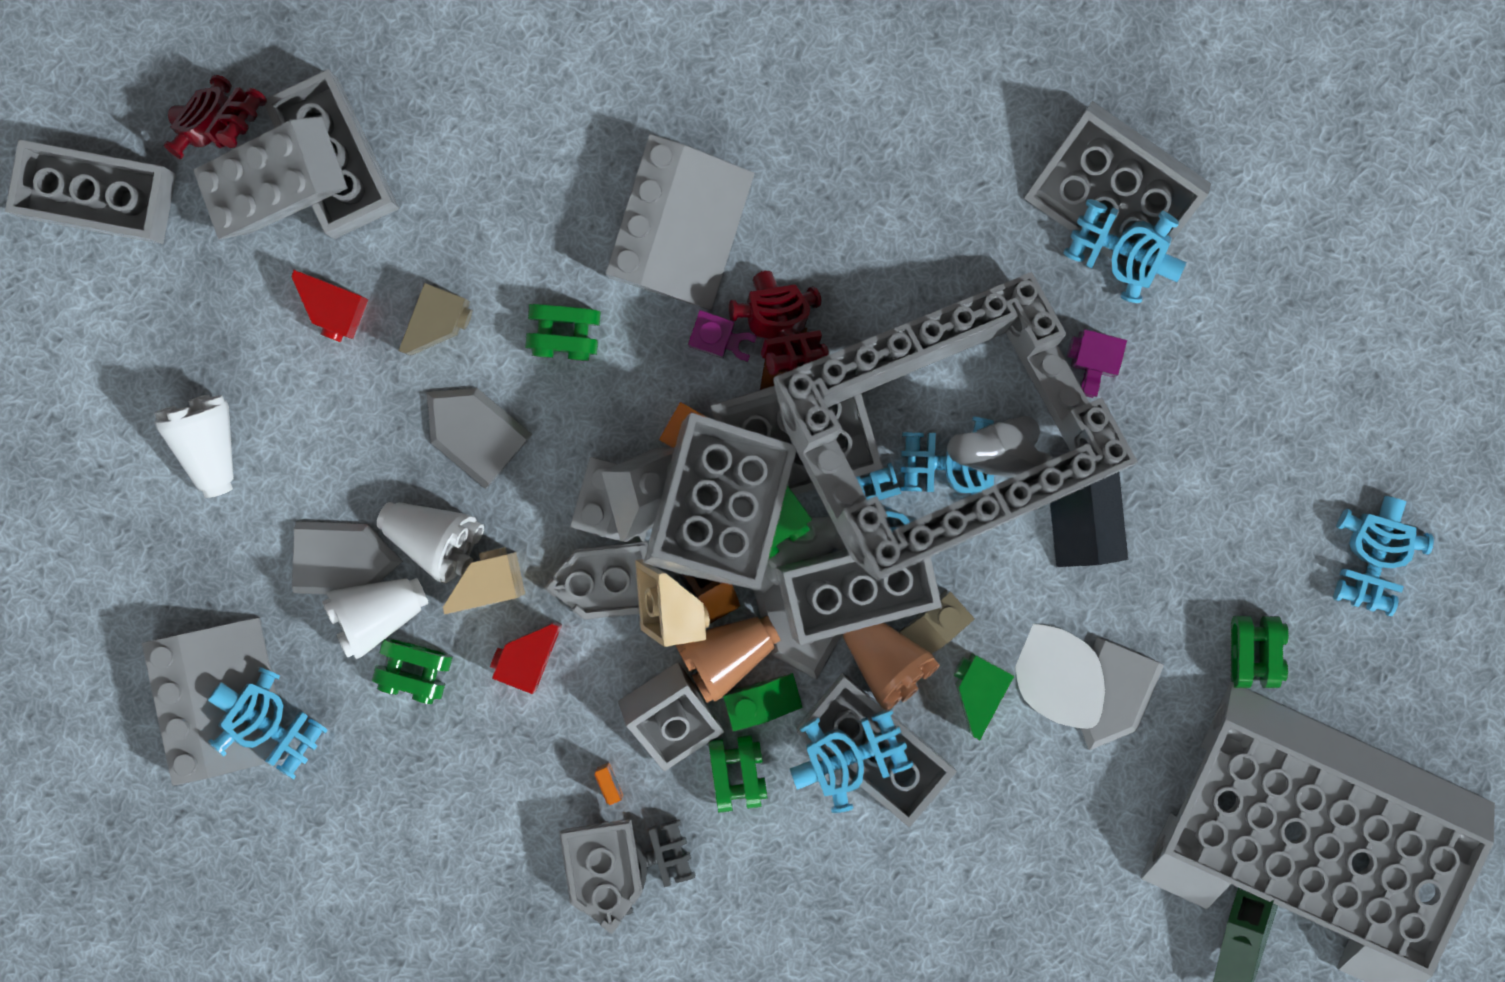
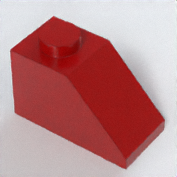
M293 270L291 277L311 323L322 327L320 335L338 342L342 341L343 336L354 339L369 299Z
M553 622L508 642L503 649L498 647L490 664V668L495 669L492 679L533 695L537 691L562 624Z

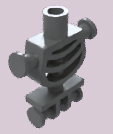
M680 819L660 825V830H665L667 841L663 843L660 841L656 825L649 827L648 831L653 851L644 853L642 847L635 841L639 869H641L642 890L645 886L648 866L658 864L664 887L671 886L672 881L668 870L670 866H675L677 876L674 880L676 883L685 882L696 877L695 872H691L688 863L691 859L690 853H682L681 846L687 844L686 837H681L678 827L681 825ZM673 849L675 856L665 858L663 851ZM633 907L630 908L626 915L634 913Z

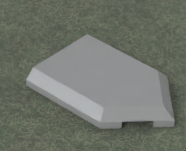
M478 388L427 392L431 443L485 489L490 486L533 435Z
M296 521L293 543V593L327 594L332 590L379 583L403 562L369 524Z
M648 541L575 549L544 589L573 609V612L584 620L640 614L635 560H644Z
M772 585L764 594L760 590L753 589L761 618L766 615L769 617L781 640L774 644V649L771 651L772 655L817 680L841 634L799 645L791 637L780 585Z
M1099 637L1096 638L1092 650L1096 653L1101 664L1105 696L1098 724L1089 729L1080 728L1089 750L1137 731L1164 664Z
M618 820L559 831L570 904L579 911L589 915L601 927L612 934L643 892L632 820Z

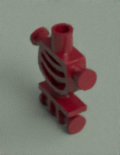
M213 75L210 79V88L196 90L186 105H174L169 109L168 120L171 124L170 128L177 135L171 142L166 141L164 147L179 159L184 157L183 151L188 145L199 148L209 145L213 141L218 148L224 149L226 146L234 149L238 145L236 140L238 136L246 134L249 130L246 122H254L258 117L256 110L259 106H265L267 103L266 97L256 89L248 88L244 92L241 87H236L230 97H228L225 93H229L232 88L230 81L223 76Z
M766 270L757 273L753 277L752 281L756 291L749 292L747 303H737L735 299L730 300V321L735 322L737 318H748L751 332L758 337L766 338L761 350V356L763 359L766 358V366L771 375L777 374L778 370L786 369L789 372L797 368V363L803 366L829 355L827 346L824 343L820 344L822 338L820 330L798 334L805 328L810 313V306L818 308L822 304L820 292L816 287H809L807 292L803 294L795 284L778 287L773 273Z

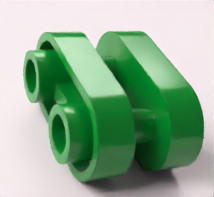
M529 304L528 319L538 321L537 333H526L525 348L532 349V356L553 358L554 351L567 352L569 360L589 361L590 355H597L598 340L588 338L589 326H600L601 311ZM553 322L574 324L573 337L552 335Z
M1233 616L1231 621V682L1234 683V688H1251L1254 677H1259L1262 688H1280L1282 681L1287 680L1288 664L1286 659H1283V645L1288 643L1289 631L1287 624L1282 623L1279 616H1262L1260 627H1254L1251 616ZM1254 641H1260L1259 663H1254Z
M393 638L384 639L379 653L389 657L387 666H375L372 681L378 684L377 690L395 695L399 693V690L413 694V700L425 704H433L434 699H442L446 684L436 680L437 672L449 671L453 656L445 652ZM403 661L424 667L422 676L402 671Z
M752 735L737 737L738 748L725 750L723 739L709 742L718 813L733 811L732 800L746 798L747 809L762 807L761 800L768 799L765 777L758 778L756 764L763 763L760 741L753 742ZM740 762L743 784L730 786L727 764Z

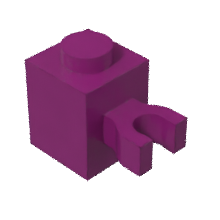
M699 310L688 346L721 359L724 358L726 350H729L739 360L749 362L750 355L742 353L739 350V344L744 340L755 343L757 336L746 332L740 334L732 333L735 326L733 321Z
M1086 329L1080 331L1078 337L1073 336L1071 338L1067 357L1073 358L1070 367L1085 370L1080 387L1086 397L1094 398L1098 396L1102 375L1109 377L1119 375L1127 340Z

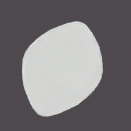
M1033 624L1015 666L1019 690L1024 700L1031 708L1056 723L1076 728H1093L1100 720L1105 696L1103 672L1096 653L1084 641L1063 629Z

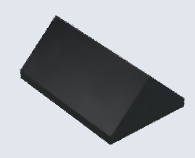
M1119 472L1050 503L1056 567L1094 566L1128 560Z

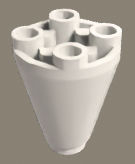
M208 394L190 399L188 401L190 407L177 409L176 406L156 411L155 416L157 420L154 422L157 430L196 488L203 492L204 498L219 496L233 489L231 481L234 477L230 415L227 400L223 399L222 395L210 397Z
M392 502L386 503L377 518V527L382 530L389 540L435 580L443 583L451 581L457 575L463 576L470 563L473 562L470 553L474 544L481 539L484 532V525L477 522L476 518L471 515L400 502L396 504Z
M404 578L332 590L327 593L328 599L322 601L332 624L339 622L343 631L336 635L347 658L354 655L355 659L363 657L421 612V607L428 604L418 578L410 581Z

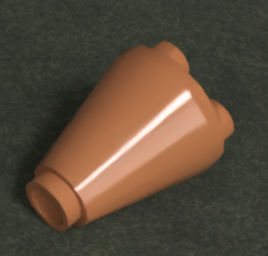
M766 615L761 619L753 617L707 629L706 640L675 646L688 670L696 669L698 671L692 677L706 703L711 700L716 702L721 699L774 649V644L781 640L772 622Z
M885 623L847 632L843 635L877 703L884 710L893 708L900 700L904 703L911 698L919 689L915 683L921 677L927 679L940 666L930 652Z

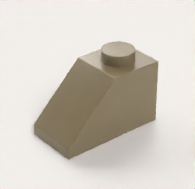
M424 283L398 351L412 356L457 336L460 328L465 330L470 322L473 312L472 309L468 308L470 301Z
M947 589L940 595L942 608L919 613L899 631V633L931 654L949 643L975 619Z

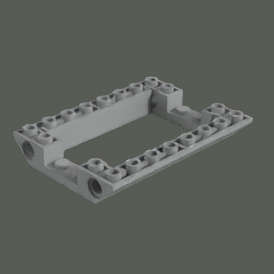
M1032 272L774 378L783 425L851 558L876 581L1122 471L1138 462L1103 398L1089 403L1058 347L1066 332ZM1006 333L1068 445L1070 452L891 532L885 520L887 514L878 497L875 496L867 500L836 440L842 428L833 410H828V407Z

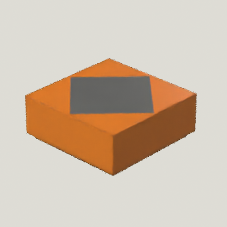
M610 763L599 766L594 775L606 803L610 806L621 801L623 793Z

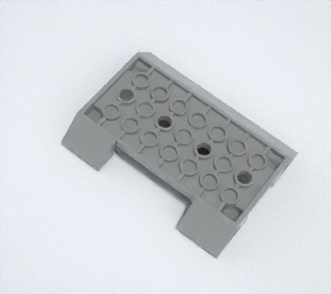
M1230 682L1200 746L1207 751L1178 815L1170 812L1140 878L1205 909H1208L1231 884L1269 902L1275 899L1274 904L1350 938L1336 967L1338 970L1364 982H1426L1434 974L1493 846L1495 803L1246 688H1234V683ZM1225 791H1233L1236 796V803L1229 810H1221L1218 806V798ZM1291 822H1300L1302 826L1301 836L1294 841L1287 840L1285 837L1286 826ZM1365 852L1369 858L1368 866L1362 871H1354L1352 868L1353 857L1358 853ZM1432 883L1435 887L1434 897L1430 901L1421 902L1419 899L1420 888L1424 884Z

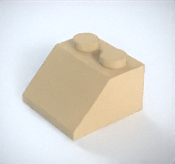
M506 547L479 553L480 560L470 563L444 604V615L515 599L526 594L516 552L507 554Z
M643 559L635 560L641 631L664 647L706 640L705 628L709 627V614L704 604L665 572L653 565L643 563Z

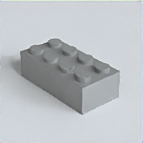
M329 69L266 98L265 108L275 128L289 120L314 117L323 118L347 185V189L312 205L326 235L337 239L400 209L338 77Z
M322 117L289 120L193 170L218 240L253 233L347 189Z
M18 139L5 212L25 219L164 244L176 173L163 166Z
M847 549L775 567L791 637L799 645L942 608L931 557L878 581L851 558Z
M842 672L796 727L797 734L810 743L811 740L806 732H801L799 728L818 717L820 719L818 725L824 734L834 729L841 730L852 738L857 746L864 743L867 744L869 741L860 719L867 717L873 734L881 732L877 721L872 720L871 716L884 711V709L875 699ZM891 715L894 726H899L901 733L895 736L898 743H906L907 748L904 752L908 761H912L914 766L902 772L893 773L892 768L894 764L891 756L883 758L890 775L883 779L875 756H871L863 760L864 773L863 782L860 787L910 828L957 771L950 762L894 715ZM833 739L842 753L852 749L843 740ZM887 739L877 743L880 750L890 746ZM827 745L821 746L829 757L836 756ZM857 763L848 766V773L851 779L856 776Z

